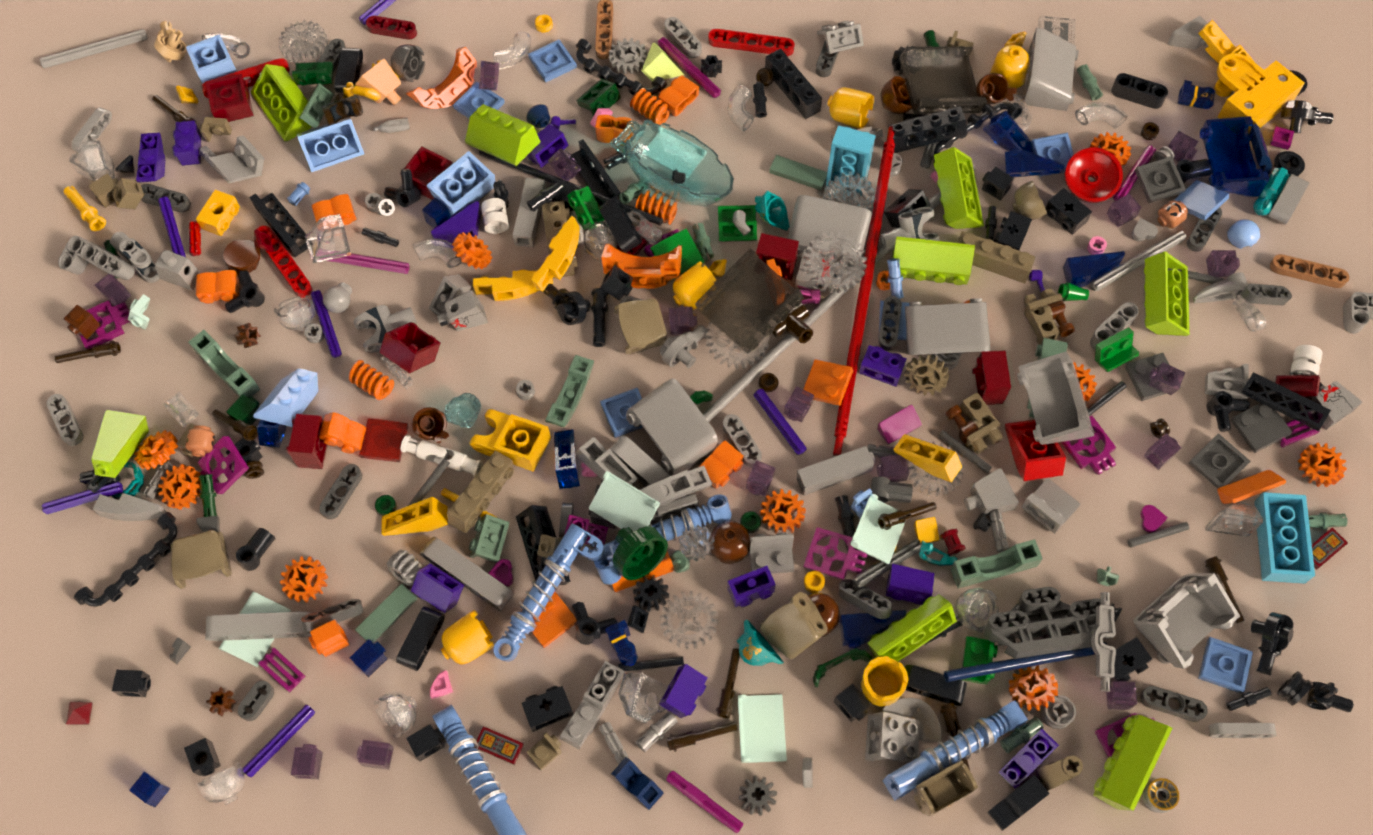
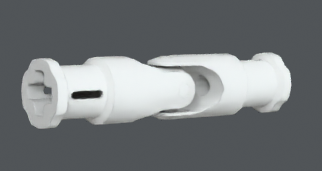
M406 435L403 438L400 448L403 453L410 452L416 454L418 458L436 462L437 464L444 458L450 462L448 468L459 472L471 473L474 477L483 466V460L471 459L466 454L445 447H439L425 440L413 439L410 435ZM448 455L452 456L450 460L447 459Z

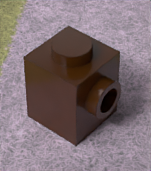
M76 305L63 318L68 324L67 329L75 335L79 334L85 339H88L101 326L92 314L79 305Z

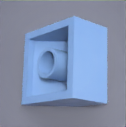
M220 34L186 47L202 84L206 81L237 72Z

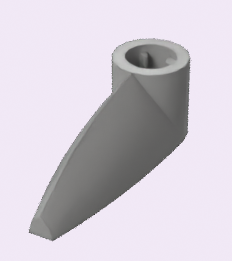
M1242 272L1234 273L1227 279L1213 283L1201 290L1193 298L1194 303H1207L1241 298V291L1248 285L1246 277Z

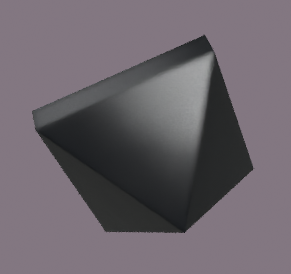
M129 155L115 168V171L134 173L133 156Z
M633 605L627 626L640 633H644L649 613Z

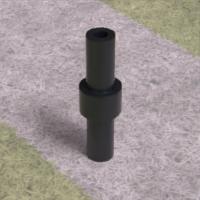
M989 206L988 218L985 220V228L987 229L986 239L992 241L994 239V229L997 227L995 206Z
M363 228L362 235L373 238L378 243H386L394 247L399 245V240L387 236L384 232H376L368 228Z
M1268 687L1253 693L1249 691L1242 694L1241 698L1230 701L1226 705L1229 711L1243 706L1249 707L1257 704L1258 700L1271 696L1272 693Z

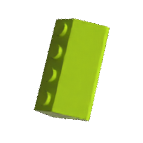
M266 64L252 88L251 94L283 140L289 141L295 138L297 134L308 131L312 127L300 118L308 100L284 67Z
M484 104L478 107L470 116L465 138L466 144L515 166L541 142L533 125Z
M955 147L935 154L934 168L938 175L937 185L941 191L940 202L944 208L945 214H943V219L945 223L954 229L984 227L971 157Z
M896 236L891 259H900V272L903 279L910 278L917 281L928 280L936 283L946 282L954 283L955 285H967L971 275L975 245Z
M1166 251L1146 258L1144 267V322L1146 328L1158 335H1190L1188 266Z
M940 594L935 597H929L922 606L910 610L906 617L891 623L883 633L875 634L867 643L871 652L876 658L888 656L890 659L899 662L957 622L952 604Z
M1131 715V717L1126 719L1123 725L1125 730L1122 736L1118 737L1114 743V753L1112 757L1106 760L1104 764L1105 771L1094 785L1095 792L1093 796L1119 810L1134 811L1173 729L1168 725L1142 715Z

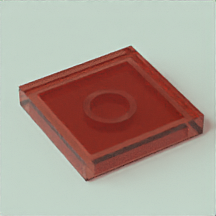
M368 418L362 447L359 452L360 458L400 463L402 456L400 448L403 438L407 435L408 423Z

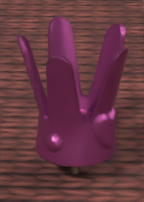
M797 285V287L805 290H798L796 295L798 297L810 298L800 300L802 304H819L820 298H825V296H820V289H809Z

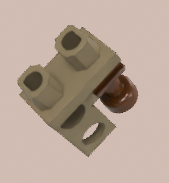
M1049 288L1041 292V300H1037L1035 294L1025 296L1024 304L1026 309L1024 314L1028 318L1029 324L1033 327L1037 336L1036 341L1039 345H1041L1044 338L1056 340L1058 334L1061 337H1067L1075 332L1073 324L1067 323L1064 311L1066 306L1062 301L1061 294L1056 295ZM1054 320H1056V322L1060 326L1059 328H1057Z
M978 392L963 400L960 406L955 405L945 413L949 420L954 419L959 427V438L964 442L963 445L966 448L971 447L977 455L988 447L983 441L985 438H988L992 445L997 444L1003 438L998 429L1001 424L995 419ZM961 413H963V415L966 414L970 421L967 422L961 416Z

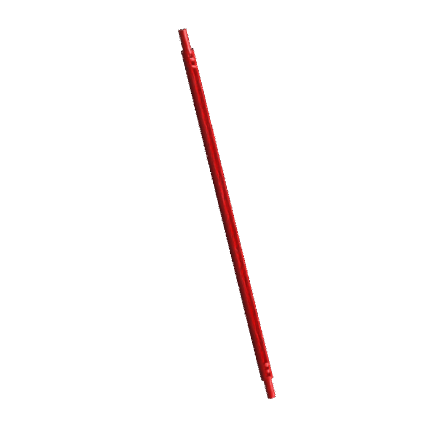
M893 126L888 128L887 140L883 146L846 366L852 367L853 373L838 409L834 432L836 437L833 450L834 456L841 455L843 440L847 435L895 148Z

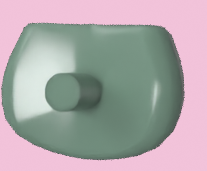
M680 550L675 551L670 556L675 572L688 571L690 568L688 557Z
M1107 566L1106 570L1098 568L1097 582L1104 586H1113L1117 584L1119 575L1111 572L1112 567Z

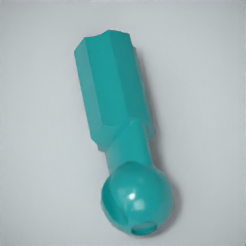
M1283 167L1274 168L1258 199L1254 202L1253 209L1256 214L1265 216L1272 211L1275 201L1290 176L1288 170Z

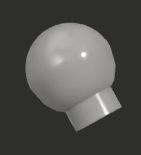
M341 282L337 286L326 290L323 295V303L326 309L333 313L344 312L349 307L351 301V287Z

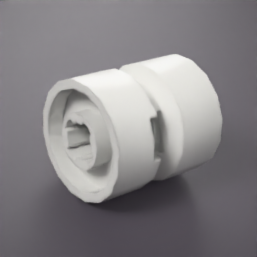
M499 198L485 200L481 204L485 231L490 234L505 232L509 228L505 201Z
M1312 345L1296 347L1290 375H1319L1322 350Z

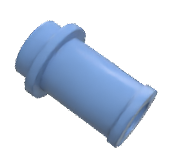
M304 182L298 183L296 185L297 188L287 197V200L294 206H297L302 198L309 194L310 188Z

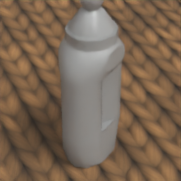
M408 118L387 120L374 128L375 131L379 130L386 133L410 129Z

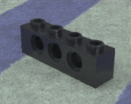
M780 48L767 55L765 68L772 70L774 74L773 81L801 115L808 119L820 112L822 97Z
M961 106L888 125V128L893 126L894 153L967 135L966 119Z

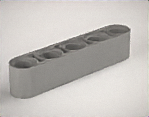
M435 536L431 538L420 552L427 561L462 583L465 588L498 611H502L514 595L507 586Z
M314 612L207 616L205 639L209 641L310 637L311 633L303 630L301 618Z

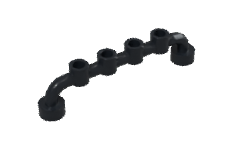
M581 38L576 44V57L584 65L583 69L587 73L591 74L595 70L599 72L598 77L600 79H613V83H615L617 88L621 89L624 85L629 87L628 92L633 96L642 88L646 89V93L650 92L653 95L658 91L661 92L667 86V82L663 78L656 76L651 82L653 87L645 88L640 82H633L627 79L624 74H617L608 66H601L594 59L585 58L583 53L588 54L592 48L587 40Z
M1001 102L995 106L986 104L982 108L983 114L980 116L971 114L968 117L966 132L968 134L972 129H978L988 118L993 119L1000 110H1007V115L1012 119H1016L1022 114L1023 107L1017 102L1013 104ZM967 135L940 141L934 149V155L940 153L944 148H950L954 141L959 138L963 139Z
M166 512L159 517L157 524L163 530L169 529L168 535L164 539L157 541L153 549L149 553L142 555L131 569L124 571L120 579L116 583L109 585L99 598H92L94 593L85 586L76 592L74 599L80 605L87 604L93 607L102 606L109 600L112 602L119 600L123 595L120 590L126 584L129 587L134 586L140 579L137 574L141 570L150 571L156 565L154 559L159 554L164 557L171 552L170 544L175 540L178 533L177 526L174 523L176 517L170 512Z

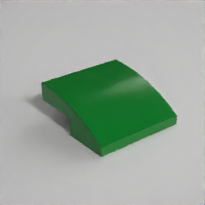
M756 205L718 206L719 242L757 241ZM737 210H742L746 214L745 223L751 229L745 236L742 235L733 223V214Z
M687 228L650 248L654 256H659L674 250L678 245H682L681 272L679 276L699 261L702 264L705 262Z

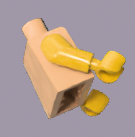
M385 59L378 60L377 64L372 63V68L361 76L356 82V86L352 82H348L346 84L347 88H343V93L347 97L357 94L374 100L376 103H381L387 98L393 105H396L402 99L395 92L401 85L399 77Z

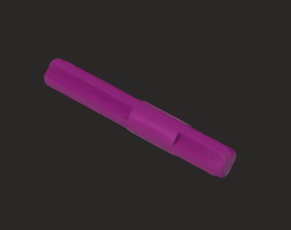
M1148 145L1119 190L1113 196V199L1118 203L1125 199L1137 181L1136 167L1148 164L1155 154L1156 148L1152 147V145Z
M671 771L668 774L666 781L699 807H702L733 832L738 833L742 829L743 823L709 798L708 795L691 782H688L675 771Z

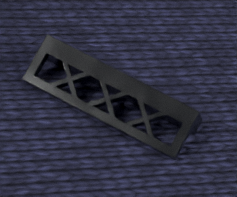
M584 139L578 141L579 151L568 157L586 186H589L590 190L609 198L615 196L619 199L621 192Z
M256 193L249 197L255 209L294 257L314 246L312 240L273 193L262 199ZM273 200L275 202L274 209L267 208L265 204ZM276 214H284V221H278ZM286 227H295L294 234L288 233ZM305 239L307 242L298 247L296 240Z
M1254 372L1241 391L1242 394L1317 431L1321 429L1331 412L1330 409Z
M531 505L518 514L516 520L536 581L540 576L538 571H543L546 566L544 561L547 559L542 557L540 565L537 563L541 535L556 537L547 506ZM527 516L530 519L528 527H526L524 518ZM532 534L536 538L534 546L531 543ZM569 575L564 576L565 581L560 582L559 585H566L571 582Z

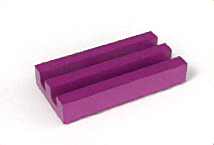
M1293 420L1286 424L1290 428L1301 424V422ZM1304 425L1294 430H1291L1292 433L1289 436L1310 429L1311 427ZM1313 429L1287 440L1285 437L1280 440V445L1283 448L1314 436L1320 430Z
M273 648L272 652L267 654L265 659L261 660L258 664L290 693L306 676L276 648ZM275 656L279 657L298 675L297 679L293 678L273 658ZM269 662L292 682L290 686L267 666Z

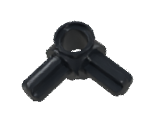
M402 169V186L399 188L386 187L384 196L396 199L402 207H408L421 199V192L413 185L411 170Z
M247 270L240 271L238 274L242 285L241 292L239 293L240 296L225 304L229 313H233L244 306L247 308L251 306L259 307L265 300L264 294L260 291L258 285L253 283Z
M1219 391L1207 403L1206 408L1211 415L1216 417L1218 429L1221 432H1225L1231 429L1228 414L1232 411L1244 412L1249 409L1250 403L1247 400L1233 399L1228 392Z
M93 469L92 471L82 472L79 481L88 484L87 489L96 493L104 485L120 481L121 477L119 474L116 478L95 475Z
M579 601L572 605L577 621L575 623L576 636L581 644L589 645L595 639H599L601 634L618 629V622L615 618L597 622L588 616L583 602ZM588 629V630H590L592 633H591V634H586V633H584L582 630Z
M1312 682L1313 686L1308 692L1307 706L1317 710H1327L1333 707L1345 712L1352 711L1353 701L1335 695L1338 693V688L1335 687L1334 683Z

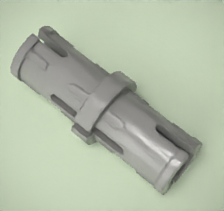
M668 711L659 721L649 726L650 729L636 741V744L643 752H646L655 742L664 738V734L678 722L677 719Z

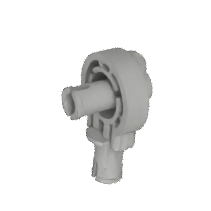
M699 325L692 332H684L681 336L668 338L660 348L662 360L670 367L675 366L681 361L687 368H690L695 363L696 358L689 351L696 349L698 341L707 336L708 331L706 327Z

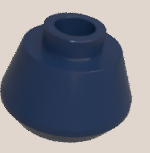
M543 104L531 107L527 112V122L536 128L546 127L550 121L548 107Z

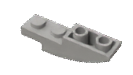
M701 466L665 478L640 489V491L660 502V507L671 503L675 499L710 487L712 482L705 466Z
M607 661L604 662L583 695V700L560 735L561 740L580 750L609 704L624 674V670Z

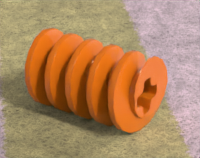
M640 89L631 99L630 107H633L635 111L644 115L645 118L654 122L657 126L663 125L670 115V111H667L668 105L666 103L662 105V100L657 101L656 96L651 97L652 94L650 92L646 93V89Z
M648 190L645 194H640L635 208L663 218V223L668 222L671 225L677 213V202L675 201L671 206L670 199H667L664 203V196L657 200V193L650 197V191Z
M358 360L350 370L349 381L352 384H356L358 388H362L363 391L368 392L369 395L374 396L377 400L386 398L393 390L394 380H389L388 376H383L382 372H377V369L371 368L363 360Z

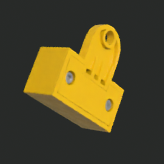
M1237 53L1228 54L1220 60L1216 72L1218 78L1235 93L1226 100L1217 118L1246 140L1249 138L1253 124H1257L1260 128L1280 113L1282 108H1285L1288 101L1295 100L1305 83L1277 60L1266 69H1262L1245 55ZM1225 63H1230L1233 67H1229Z

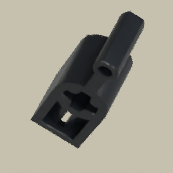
M1034 775L987 813L1003 831L1050 793Z

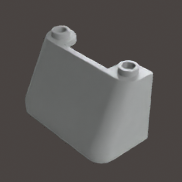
M1036 27L1029 48L1031 61L1029 78L1026 84L1027 92L1024 95L1023 105L1067 111L1069 104H1073L1075 93H1072L1074 65L1075 61H1077L1079 50H1076V45L1044 28Z
M800 195L796 199L787 239L799 241L798 255L802 254L805 248L842 256L841 260L846 267L858 268L861 264L872 213L863 207Z
M982 298L970 299V303L922 305V302H909L910 306H905L908 355L990 351L987 304L982 302Z
M1067 351L1019 366L1020 373L1017 374L1020 385H1024L1027 389L1036 421V429L1033 430L1036 442L1044 445L1094 436L1077 373Z
M670 379L630 407L626 413L629 424L635 427L642 425L662 452L660 465L671 476L705 461L713 453L718 441L712 426L676 379Z
M1191 573L1182 576L1136 616L1133 622L1137 629L1174 667L1184 669L1189 667L1194 659L1190 650L1214 628H1222L1223 630L1231 628L1240 615L1215 573Z

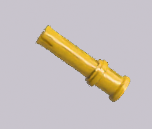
M67 186L63 193L80 211L83 221L88 222L89 228L92 231L103 229L106 225V220L98 215L97 209L90 206L74 186Z

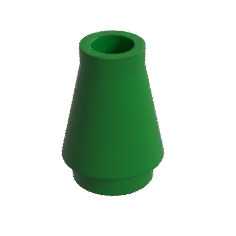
M1066 282L1065 284H1060L1058 294H1061L1063 301H1087L1089 290Z

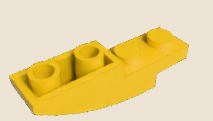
M1213 20L1209 21L1198 32L1208 45L1205 51L1218 64L1224 56L1234 53L1245 55L1254 61L1241 45L1235 47ZM1225 63L1227 66L1233 67L1232 64Z
M571 216L563 224L559 233L551 239L549 248L552 253L546 257L540 269L536 270L533 274L531 281L536 289L541 292L544 291L554 277L561 280L572 262L578 245L580 228L575 217Z
M521 269L513 271L512 278L505 276L499 278H473L475 294H493L495 301L517 299L540 291L536 289L531 281L536 270L528 271Z

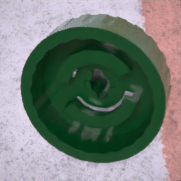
M652 526L641 527L635 531L630 527L622 528L615 537L619 545L614 552L612 562L625 579H640L653 571L661 563L666 555L668 542Z

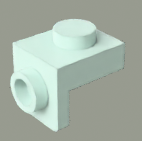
M143 294L139 300L135 299L132 302L128 320L134 326L145 330L150 319L143 315V313L148 308L150 298Z

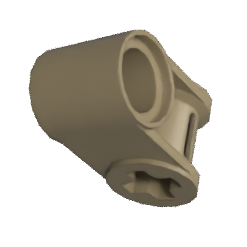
M1068 756L1042 766L1036 772L1043 786L1049 791L1078 776L1083 770V764L1078 757ZM1073 764L1074 769L1067 770L1066 766Z

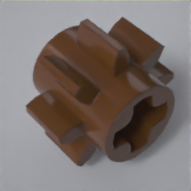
M251 323L237 326L238 331L234 334L237 344H244V348L258 344L256 340L261 337L258 327H251Z
M220 687L219 691L210 692V700H207L206 703L212 705L209 709L211 713L217 712L218 715L223 717L224 712H233L231 708L237 701L231 698L234 694L232 691L229 690L225 693V689Z

